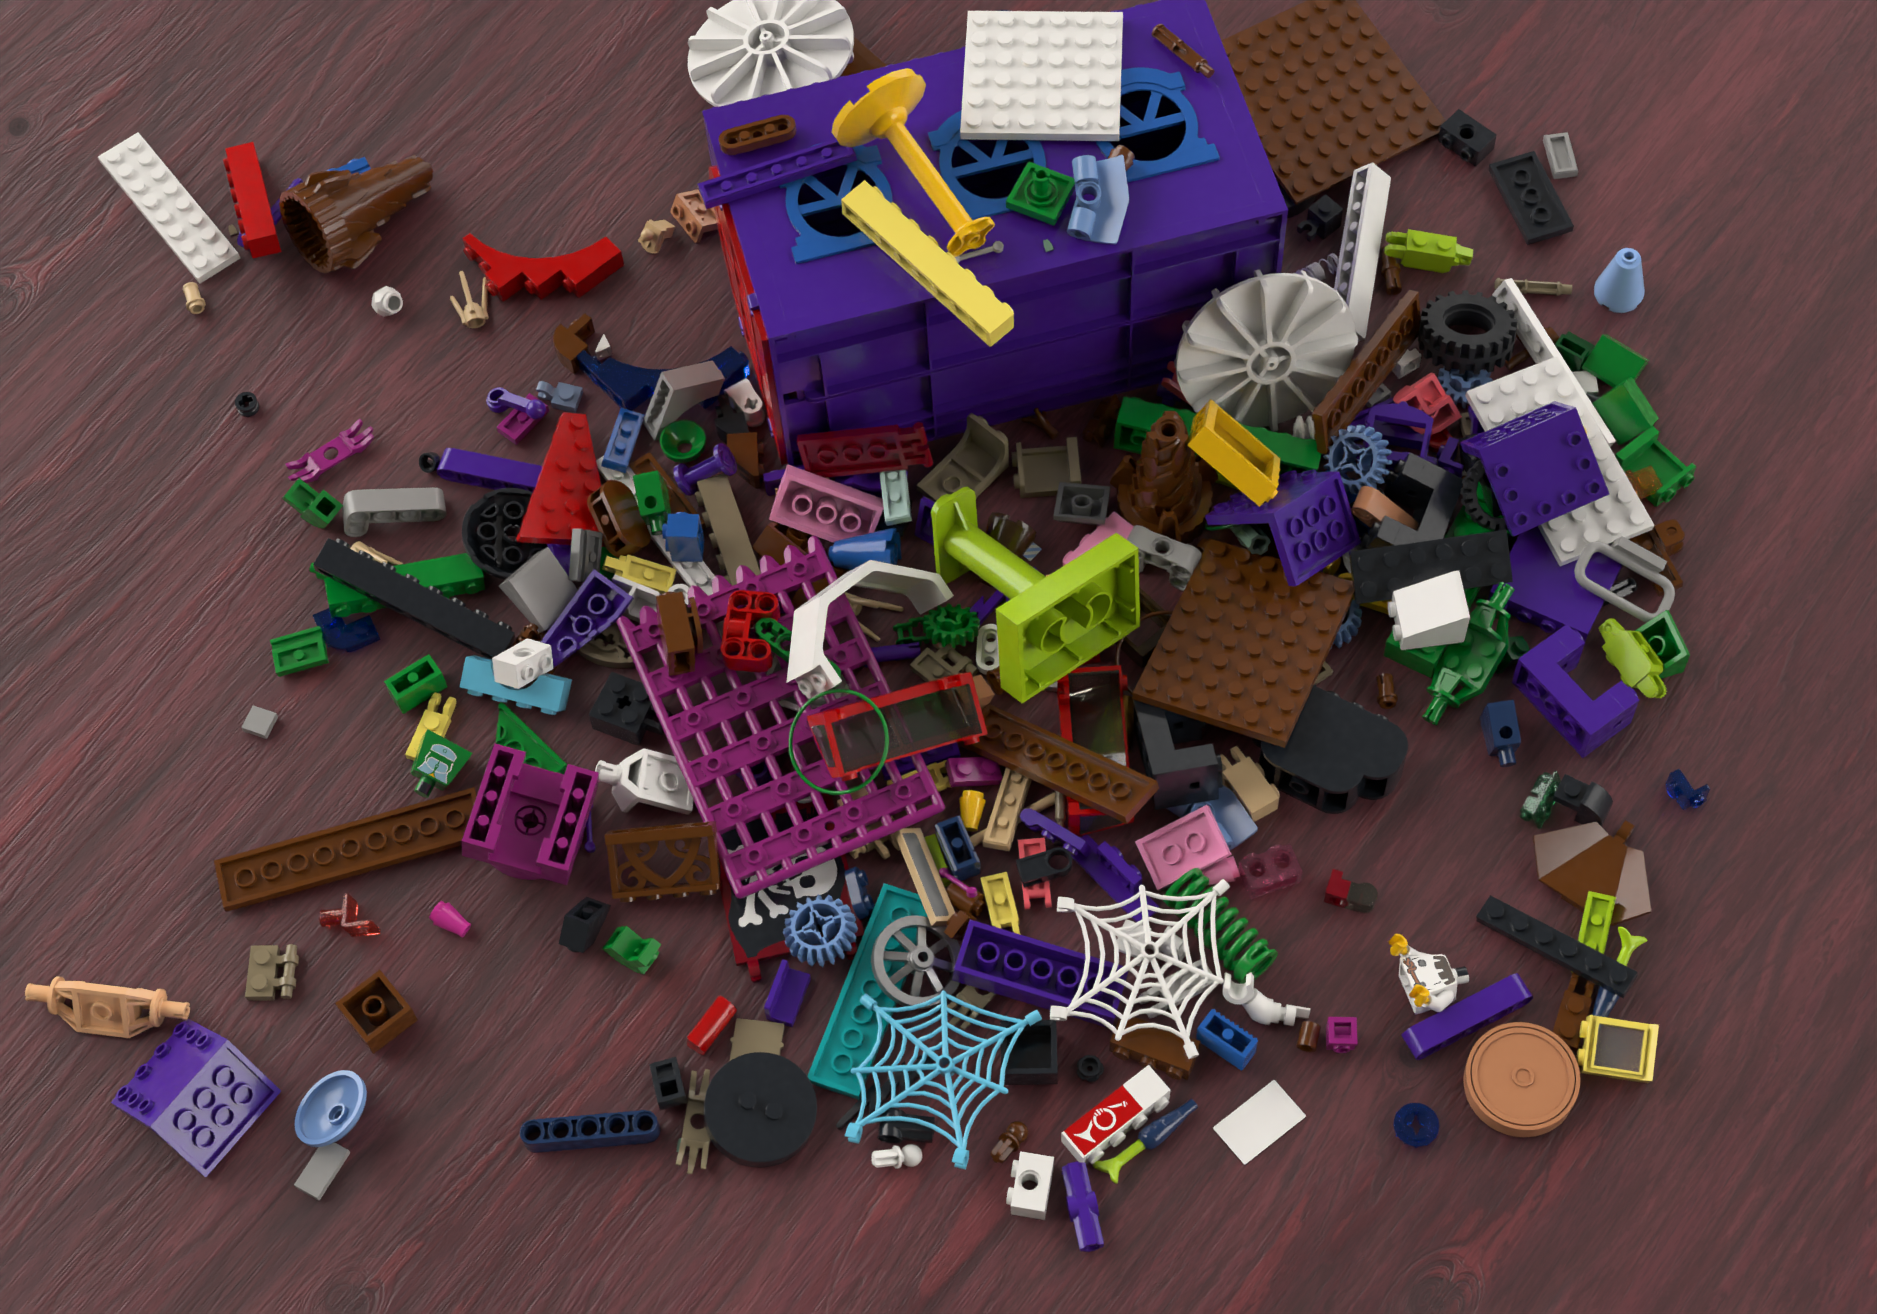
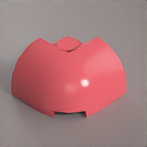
M1429 373L1411 386H1404L1393 398L1395 404L1405 401L1408 406L1415 407L1433 418L1432 435L1442 431L1462 417L1451 396L1446 395L1435 373ZM1410 426L1412 430L1420 434L1425 433V428Z

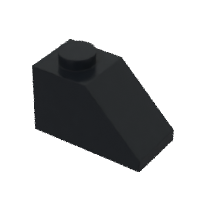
M586 896L565 914L558 944L567 947L572 952L584 953L594 944L611 905Z

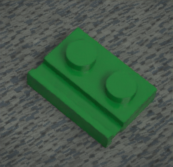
M320 626L270 640L275 671L279 677L329 663L325 640L322 634L323 630Z

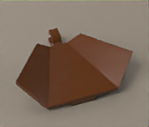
M1627 820L1621 825L1614 838L1597 821L1533 835L1538 880L1562 895L1561 899L1584 913L1588 891L1616 897L1610 926L1651 913L1644 852L1624 845L1635 827Z

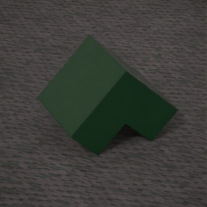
M1569 331L1566 335L1562 334L1555 343V347L1571 372L1583 370V364L1595 347V345Z

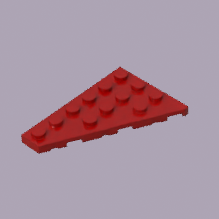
M563 412L560 416L550 448L545 456L542 470L538 476L536 487L531 495L527 512L522 520V526L516 537L517 542L571 545L573 528L599 532L587 505L588 497L601 487V481L586 414ZM602 539V547H606Z

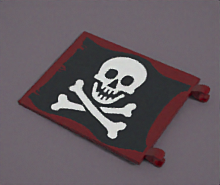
M821 794L828 811L835 809L832 795ZM812 801L809 803L795 802L804 822L819 816ZM786 807L770 813L779 833L794 827ZM761 818L746 823L754 843L769 837ZM833 823L825 825L827 831H832L835 828ZM736 828L721 834L729 854L744 848ZM830 842L826 845L816 848V850L819 854L825 850L832 848L833 846ZM805 853L791 859V861L795 864L807 859L808 856ZM846 854L742 899L735 896L720 862L722 880L720 890L736 965L748 964L752 982L762 979L758 961L791 954L790 948L786 946L783 929L786 928L785 919L791 918L789 915L790 910H798L797 902L803 905L806 904L807 897L814 901L819 894L823 900L828 895L832 896L833 901L838 898L842 900L843 905L847 904L850 907L851 913L856 918L855 923L858 927L855 933L856 939L863 937L862 922L854 912L846 883L845 870L849 869ZM779 864L766 870V872L770 875L782 870L783 867ZM754 875L742 880L741 883L745 886L758 880V878ZM818 924V932H820L821 937H823V932L821 930L820 925ZM855 942L850 943L852 946L851 951H846L848 960L854 959L857 948Z

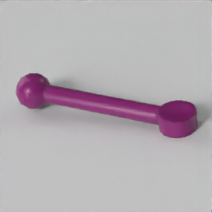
M947 868L939 870L941 878H947L966 891L967 897L974 898L977 896V889L975 887H968L949 874Z

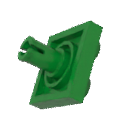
M1028 161L1006 200V208L1055 226L1075 190L1074 178Z

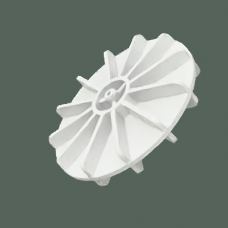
M732 0L718 10L710 7L706 11L708 19L698 30L697 34L691 36L688 40L690 48L688 71L692 84L700 96L714 107L732 104L741 100L745 101L766 94L770 95L791 88L795 89L811 85L815 82L836 79L842 74L847 64L852 63L854 59L853 26L845 8L836 0Z
M1259 269L1254 270V278L1239 282L1221 293L1217 288L1212 290L1214 298L1207 302L1191 321H1184L1182 325L1184 333L1177 349L1176 359L1174 360L1180 389L1194 411L1198 413L1211 399L1232 418L1243 425L1251 427L1269 426L1273 432L1278 431V423L1295 418L1309 409L1313 412L1326 393L1337 383L1339 376L1343 375L1348 369L1355 346L1358 344L1353 316L1346 302L1336 289L1331 288L1318 279L1307 276L1303 270H1297L1295 274L1275 273L1262 275Z

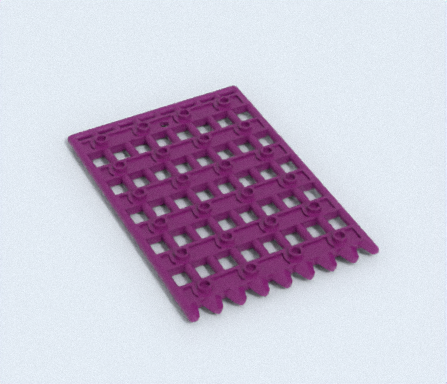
M817 536L809 538V554L803 555L797 547L788 545L784 550L785 564L781 566L773 557L764 555L760 560L761 574L757 576L747 566L740 565L736 570V585L732 586L723 576L716 575L712 580L713 594L710 596L698 586L692 585L689 588L688 598H695L701 629H706L713 644L712 647L703 650L701 654H697L695 648L694 672L669 676L657 622V613L651 607L643 606L639 613L640 625L635 626L624 616L619 617L617 620L619 630L703 822L716 821L718 857L733 892L739 899L927 819L945 809L944 802L921 754L917 753L910 757L918 773L903 779L894 760L884 763L893 784L878 790L874 780H872L865 786L868 795L854 801L850 793L839 795L843 805L828 811L819 791L806 784L796 771L783 776L775 759L776 756L789 751V733L794 718L787 720L779 701L794 695L800 709L808 701L805 694L800 691L795 679L786 683L789 663L775 654L781 670L767 675L766 672H754L757 680L743 686L736 670L728 669L723 662L721 653L722 639L715 624L725 619L728 599L733 592L747 590L773 593L778 597L786 614L780 617L777 622L792 632L795 609L787 593L802 587L807 600H810L817 595L811 583L826 577L830 585L838 579ZM844 592L828 606L824 636L830 649L823 653L826 658L840 668L841 675H843L849 690L859 692L868 698L889 693L891 690ZM739 605L736 608L742 609L747 605ZM847 621L854 639L840 644L832 626ZM755 628L750 630L749 638L756 639ZM763 628L762 633L769 632L772 634V628L767 630ZM791 641L782 642L780 647L784 650L783 647L791 644ZM657 649L664 667L649 672L642 654ZM734 651V652H731L729 655H730V656H735V655H737L739 652ZM758 654L755 656V658H759L765 654ZM867 664L875 683L861 689L852 670ZM725 672L733 690L718 696L710 678ZM701 683L708 701L693 706L686 688ZM676 693L684 711L669 717L662 698ZM834 693L823 696L826 704L815 709H811L809 705L799 717L793 733V753L800 771L810 782L823 789L835 786L837 791L848 790L845 781H842L841 777H831L823 757L822 760L807 765L799 747L813 740L815 741L809 727L808 715L863 700L852 694L836 699ZM897 703L887 705L886 707L895 723L902 743L904 745L911 744L913 750L916 751L913 744L915 741ZM769 706L777 725L762 730L755 712ZM874 709L831 723L833 732L839 730L847 749L839 752L842 763L884 751L885 734L881 733L873 715L877 712ZM745 716L753 735L738 741L730 722ZM863 719L872 738L857 744L848 725ZM817 725L815 728L828 758L834 766L833 755L824 737L827 735L825 725ZM720 727L728 746L713 751L706 732ZM889 730L888 750L898 747L892 731ZM696 737L704 756L689 762L681 743ZM765 761L773 781L758 787L750 767ZM878 765L857 772V776L860 775L864 783L871 776L869 770L878 767ZM740 772L748 791L733 797L725 778ZM716 783L724 802L709 808L701 788ZM810 796L819 816L804 822L795 802ZM929 799L931 800L932 805L917 810L916 805ZM786 807L794 827L779 833L770 813ZM906 810V816L892 821L891 816ZM761 818L769 837L754 843L746 823ZM881 821L883 826L869 832L867 831V826ZM833 823L835 828L832 831H827L825 825ZM736 828L744 848L729 854L721 834ZM853 832L857 833L858 837L844 843L842 842V837ZM831 842L832 848L818 854L816 848ZM805 853L807 854V859L795 864L792 863L791 859ZM779 864L782 865V870L770 875L767 874L766 870ZM754 875L757 876L758 880L745 886L742 885V880Z

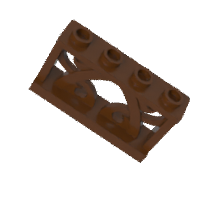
M716 821L609 830L605 834V844L607 845L612 899L620 898V902H631L640 896H646L647 900H656L663 898V894H673L675 898L689 896V892L700 891V895L715 894L716 890L722 886ZM706 836L708 839L709 857L698 854L702 837ZM661 840H665V844L672 854L685 858L680 867L668 878L654 872L644 863V861L650 859L655 854ZM683 840L685 846L681 849H689L688 853L679 851L675 847V842ZM617 844L622 845L629 861L624 862L620 866ZM640 844H648L650 851L640 857L638 854L644 852L640 849ZM695 860L706 863L710 868V875L706 880L694 878L695 871L703 873L700 866L693 864ZM633 865L635 870L629 874L628 879L634 876L638 879V884L629 887L622 882L621 874L625 868ZM685 876L687 883H677ZM647 880L655 884L653 886H645Z

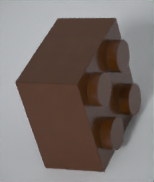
M380 969L335 1003L342 1016L373 1054L418 1021L412 1008Z

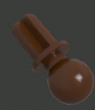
M1020 1121L1010 1123L1007 1126L1006 1133H1002L999 1136V1142L990 1152L995 1163H1004L1012 1152H1016L1019 1149V1144L1027 1139L1028 1128L1024 1123Z

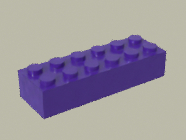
M970 919L954 967L952 980L1048 1010L1051 1009V1006L1068 1007L1079 988L1086 957L1083 953ZM1090 956L1088 976L1080 997L1093 989L1099 972V958ZM1104 960V970L1100 983L1110 976L1114 963ZM1118 964L1116 972L1124 966ZM1128 971L1119 978L1126 981ZM1113 981L1105 988L1122 995L1124 985ZM1099 991L1091 997V999L1103 1002L1116 1010L1118 1009L1120 999L1111 994ZM1084 1002L1073 1010L1096 1015L1113 1025L1116 1016L1107 1009L1088 1002ZM1071 1016L1077 1019H1081L1090 1023L1106 1027L1102 1023L1091 1018Z

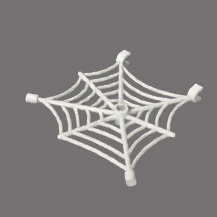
M1222 879L1212 888V892L1183 897L1159 895L1145 891V886L1140 885L1139 893L1117 904L1099 907L1076 904L1074 899L1069 897H1058L1057 912L1068 913L1075 911L1085 941L1086 959L1083 976L1072 1002L1068 1007L1051 1006L1050 1020L1066 1021L1067 1016L1091 1018L1116 1034V1041H1120L1122 1035L1139 1028L1154 1027L1170 1031L1184 1040L1185 1045L1183 1047L1188 1059L1197 1057L1199 1054L1196 1046L1189 1039L1193 1020L1206 996L1218 984L1224 983L1216 945L1215 911L1216 896H1221L1230 888V885ZM1146 896L1171 901L1204 899L1196 907L1173 910L1147 905ZM1140 898L1141 907L1116 918L1099 919L1085 911L1112 910L1125 906ZM1210 901L1211 942L1217 976L1208 973L1204 952L1203 913L1204 907ZM1148 910L1166 914L1189 912L1179 922L1163 921L1148 917ZM1142 912V920L1130 926L1114 928L1107 924L1131 918ZM1198 912L1199 950L1203 970L1193 966L1187 938V922ZM1083 916L1090 920L1098 936L1101 955L1099 972L1093 989L1080 997L1088 976L1090 963V943ZM1149 921L1173 927L1166 933H1156L1150 931ZM1142 924L1144 927V931L1136 934L1126 935L1122 932L1132 930ZM1098 925L1109 931L1114 944V965L1110 976L1101 983L1105 950ZM1182 926L1183 944L1188 964L1178 960L1175 950V933ZM1116 936L1123 939L1126 950V965L1117 972L1119 945ZM1145 936V943L1141 944L1133 938ZM1151 936L1161 937L1155 943L1151 941ZM1170 937V949L1173 958L1158 952V948ZM1129 944L1141 950L1140 955L1131 962ZM1152 949L1154 954L1148 955L1145 950ZM1156 958L1163 960L1167 963L1164 964L1160 969L1156 961ZM1143 961L1138 973L1133 967ZM1151 962L1155 973L1145 974L1148 963ZM1171 965L1182 968L1166 984L1163 977L1165 970ZM1127 971L1132 972L1136 977L1134 986L1119 977ZM1187 971L1194 973L1172 997L1169 987L1175 980ZM1199 976L1204 977L1203 980L1193 987L1183 1000L1179 1010H1177L1174 1002L1196 978ZM1149 977L1157 978L1159 983L1149 982L1141 984L1143 979ZM1209 980L1214 981L1195 1004L1185 1029L1181 1015L1188 1001ZM1116 981L1132 990L1128 1000L1119 993L1105 987ZM1155 987L1162 988L1166 999L1154 996L1136 998L1139 989ZM1099 991L1117 997L1127 1004L1124 1014L1103 1002L1091 999V997ZM1157 1001L1168 1004L1172 1014L1155 1008L1139 1009L1131 1013V1010L1135 1003ZM1084 1002H1088L1112 1012L1121 1019L1117 1030L1109 1022L1096 1015L1073 1010ZM1157 1013L1174 1019L1180 1032L1169 1026L1156 1023L1136 1024L1126 1029L1125 1026L1129 1019L1139 1014Z

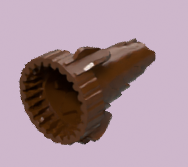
M412 155L399 163L394 160L382 167L372 168L361 174L359 172L351 174L349 170L311 173L306 181L281 193L279 207L284 226L299 253L314 269L321 273L336 271L342 267L355 269L373 252L376 245L382 241L380 234L374 233L373 229L388 222L391 215L406 208L405 204L431 189L429 182L433 180V169L430 163Z
M1165 411L1163 416L1152 424L1151 432L1146 431V439L1142 443L1140 460L1136 461L1131 455H1126L1112 475L1110 484L1117 488V512L1123 519L1133 526H1143L1155 533L1184 544H1189L1206 529L1205 524L1207 521L1205 515L1212 511L1213 493L1211 485L1218 480V475L1208 462L1198 454L1195 456L1194 450L1187 445L1189 435L1180 415L1176 411Z

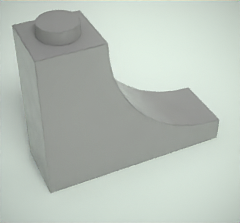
M713 360L661 372L643 420V424L654 440H659L664 428L674 422L689 408L701 401L719 395L725 378Z

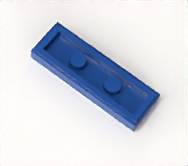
M620 408L602 460V467L626 473L644 420V414Z

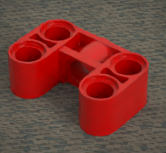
M737 590L728 599L727 613L723 623L721 643L723 662L731 670L766 672L773 665L771 647L765 640L751 639L749 635L751 627H754V624L761 618H773L776 621L780 619L778 599L773 593ZM739 605H747L742 609L736 608ZM766 607H772L769 611L763 610ZM734 651L739 652V653H738L737 655H735V656H730V655H729L731 652H734ZM758 654H765L762 658H755Z

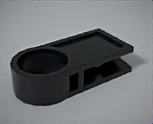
M1057 847L1017 859L1016 867L1023 887H1029L1068 875L1072 868L1070 852L1065 848ZM1055 855H1061L1068 859L1069 864L1064 869L1057 870L1049 865V860Z

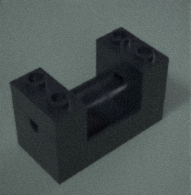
M1409 453L1403 460L1399 459L1394 469L1389 470L1390 474L1385 476L1384 484H1386L1384 493L1386 496L1414 509L1412 517L1419 524L1417 531L1385 515L1378 523H1373L1369 533L1365 532L1359 544L1362 547L1361 550L1441 539L1444 537L1461 488L1463 487V479Z
M1133 700L1134 731L1145 774L1158 781L1159 789L1152 796L1155 810L1219 799V788L1223 787L1221 773L1218 770H1222V761L1220 754H1215L1213 745L1208 744L1175 750L1173 745L1202 740V728H1206V723Z

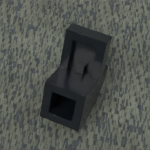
M1566 774L1552 799L1576 811L1577 814L1574 821L1582 825L1597 821L1601 827L1613 804L1610 794L1598 784L1591 781L1590 785Z

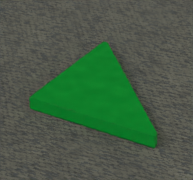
M500 702L498 707L499 717L496 744L526 752L525 764L565 774L567 764L503 702Z

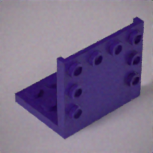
M1553 401L1460 442L1464 452L1481 459L1511 536H1516L1610 494L1576 407Z
M1313 469L1303 473H1297V471L1293 470L1279 474V485L1276 489L1278 493L1268 503L1264 501L1259 507L1243 492L1235 493L1230 496L1229 501L1215 505L1213 507L1214 510L1205 515L1207 524L1269 523L1288 585L1297 586L1361 543L1339 471L1316 472Z
M187 1019L174 1028L173 1034L169 1039L155 1049L151 1059L137 1069L133 1079L118 1090L115 1099L111 1103L123 1113L153 1130L202 1176L207 1177L279 1095L281 1090L228 1039Z

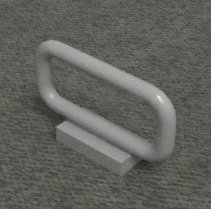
M1623 536L1614 540L1610 546L1603 542H1592L1586 545L1576 563L1574 573L1580 586L1647 623L1663 611L1670 610L1674 601L1675 589L1673 584L1665 576L1659 574V572L1663 571L1667 561ZM1600 552L1661 586L1664 590V597L1657 612L1649 613L1588 579L1585 575V569L1593 553Z

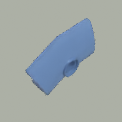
M1091 155L1076 157L1072 160L1076 200L1067 233L1072 237L1086 241L1116 245L1129 204L1124 156L1120 155L1096 161V158ZM1091 194L1095 199L1093 201H1086L1082 196Z
M1224 785L1222 788H1219V799L1166 808L1182 818L1205 805L1209 806L1229 850L1243 843L1258 830L1257 825L1236 795Z

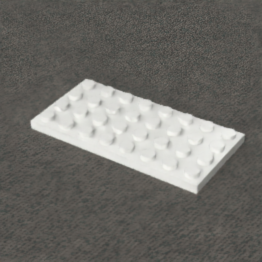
M1558 356L1466 392L1465 397L1484 431L1553 401L1576 407L1582 424L1587 430V437L1610 494L1538 526L1559 566L1578 560L1586 545L1592 542H1603L1610 546L1614 540L1621 536L1630 539L1653 529L1654 523Z

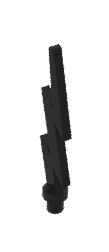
M922 1055L916 1058L917 1061L914 1063V1065L920 1062V1060L922 1059ZM927 1055L926 1061L923 1064H932L935 1061ZM903 1071L894 1072L896 1088L900 1084V1093L905 1091ZM908 1071L910 1086L919 1077L917 1071ZM890 1079L880 1088L881 1105L891 1095ZM875 1083L866 1092L865 1108L870 1104L869 1114L873 1113L876 1108ZM862 1097L836 1124L838 1130L843 1129L859 1114Z

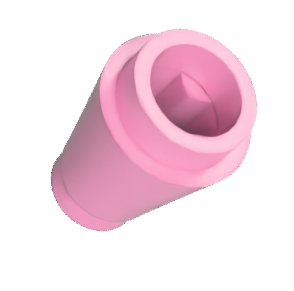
M1233 856L1226 857L1201 870L1204 876L1209 878L1208 885L1218 884L1222 879L1226 882L1235 881L1234 878L1240 877Z

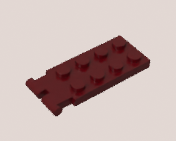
M921 422L915 423L913 427L899 428L897 424L797 435V445L805 471L824 478L906 470L908 465L923 464L924 467L933 465L925 429Z

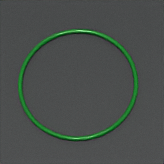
M849 689L824 691L808 700L796 714L789 733V754L800 778L813 789L831 795H844L855 792L869 784L884 765L889 747V733L885 718L874 702L859 692ZM832 693H849L868 702L880 717L885 734L883 756L875 772L859 786L843 791L826 790L810 782L800 771L793 753V733L799 717L812 702Z

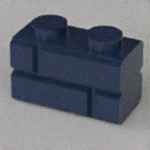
M956 816L935 825L936 838L952 875L958 880L963 881L980 874V861L976 852H974V847L961 817Z

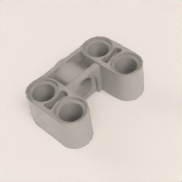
M1139 525L1133 527L1127 538L1129 542L1138 547L1139 573L1143 571L1146 564L1155 565L1167 570L1170 573L1169 581L1171 585L1184 591L1202 557V553L1196 547L1178 542ZM1163 550V551H1166L1167 553H1165V554H1160V553H1158V551Z

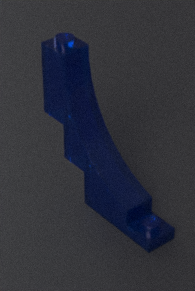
M732 346L720 354L703 361L713 360L718 369L723 373L725 379L719 395H723L725 389L742 381L750 374L747 356L742 351H736ZM585 350L577 355L580 370L620 408L631 411L649 397L652 398L661 372L672 370L636 367L611 357L601 364L596 356H590ZM719 395L701 401L699 404L706 409L718 400Z

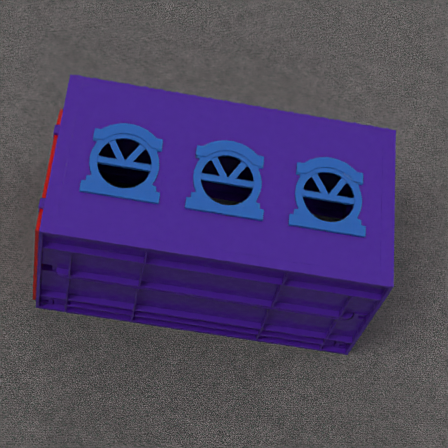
M1159 0L1143 5L1139 4L1131 8L1111 11L1123 12L1119 141L961 139L960 128L966 46L948 52H940L936 55L915 58L907 62L890 64L886 67L865 70L861 73L840 76L836 79L815 82L811 85L795 89L791 88L786 91L770 95L766 94L761 97L745 101L741 100L702 111L712 165L709 167V180L836 139L831 132L833 122L849 100L854 105L861 97L870 92L867 85L888 73L906 68L912 69L915 74L922 76L926 87L923 97L915 109L907 116L904 126L970 218L975 220L982 217H990L995 223L993 229L987 233L985 237L986 242L981 247L969 249L961 255L993 246V243L996 241H1000L1004 245L1001 253L993 251L959 262L963 269H969L982 286H988L993 291L995 297L1001 303H1007L1014 312V328L993 346L989 347L842 213L841 199L865 180L872 187L876 186L887 201L895 203L906 218L913 219L925 235L932 236L944 252H949L947 245L955 232L888 138H876L866 144L853 147L857 161L714 207L726 268L739 315V326L742 336L746 339L767 412L768 427L771 437L775 440L782 465L788 464L795 467L803 464L797 445V435L897 424L899 428L913 427L915 423L921 422L929 442L965 433L967 416L970 413L977 417H983L989 426L1035 415L1034 408H1038L1041 413L1043 411L1048 412L1113 394L1159 384L1161 378H1167L1170 374L1174 375L1173 372L1167 369L1168 362H1174L1176 359L1177 349L1184 333L1182 328L1184 321H1191L1197 312L1214 298L1212 290L1217 288L1221 293L1239 282L1254 278V270L1260 269L1262 275L1281 273L1288 208L1205 0ZM1157 24H1163L1201 57L1206 59L1208 65L1214 69V74L1207 78L1201 72L1196 73L1189 65L1152 36L1153 28ZM778 115H789L795 120L797 132L788 141L737 155L724 154L720 149L719 135L727 129ZM1117 145L1128 148L1135 156L1133 165L1126 171L1129 204L1116 245L1086 241L1072 237L1067 233L1076 200V189L1055 226L1006 208V200L1028 161L1074 178L1072 160L1076 157L1091 155L1096 158V161L1108 159L1111 149H1115ZM1091 194L1082 196L1086 201H1093L1095 199ZM1048 239L1054 250L1046 252L1043 240ZM797 391V398L789 399L788 393Z

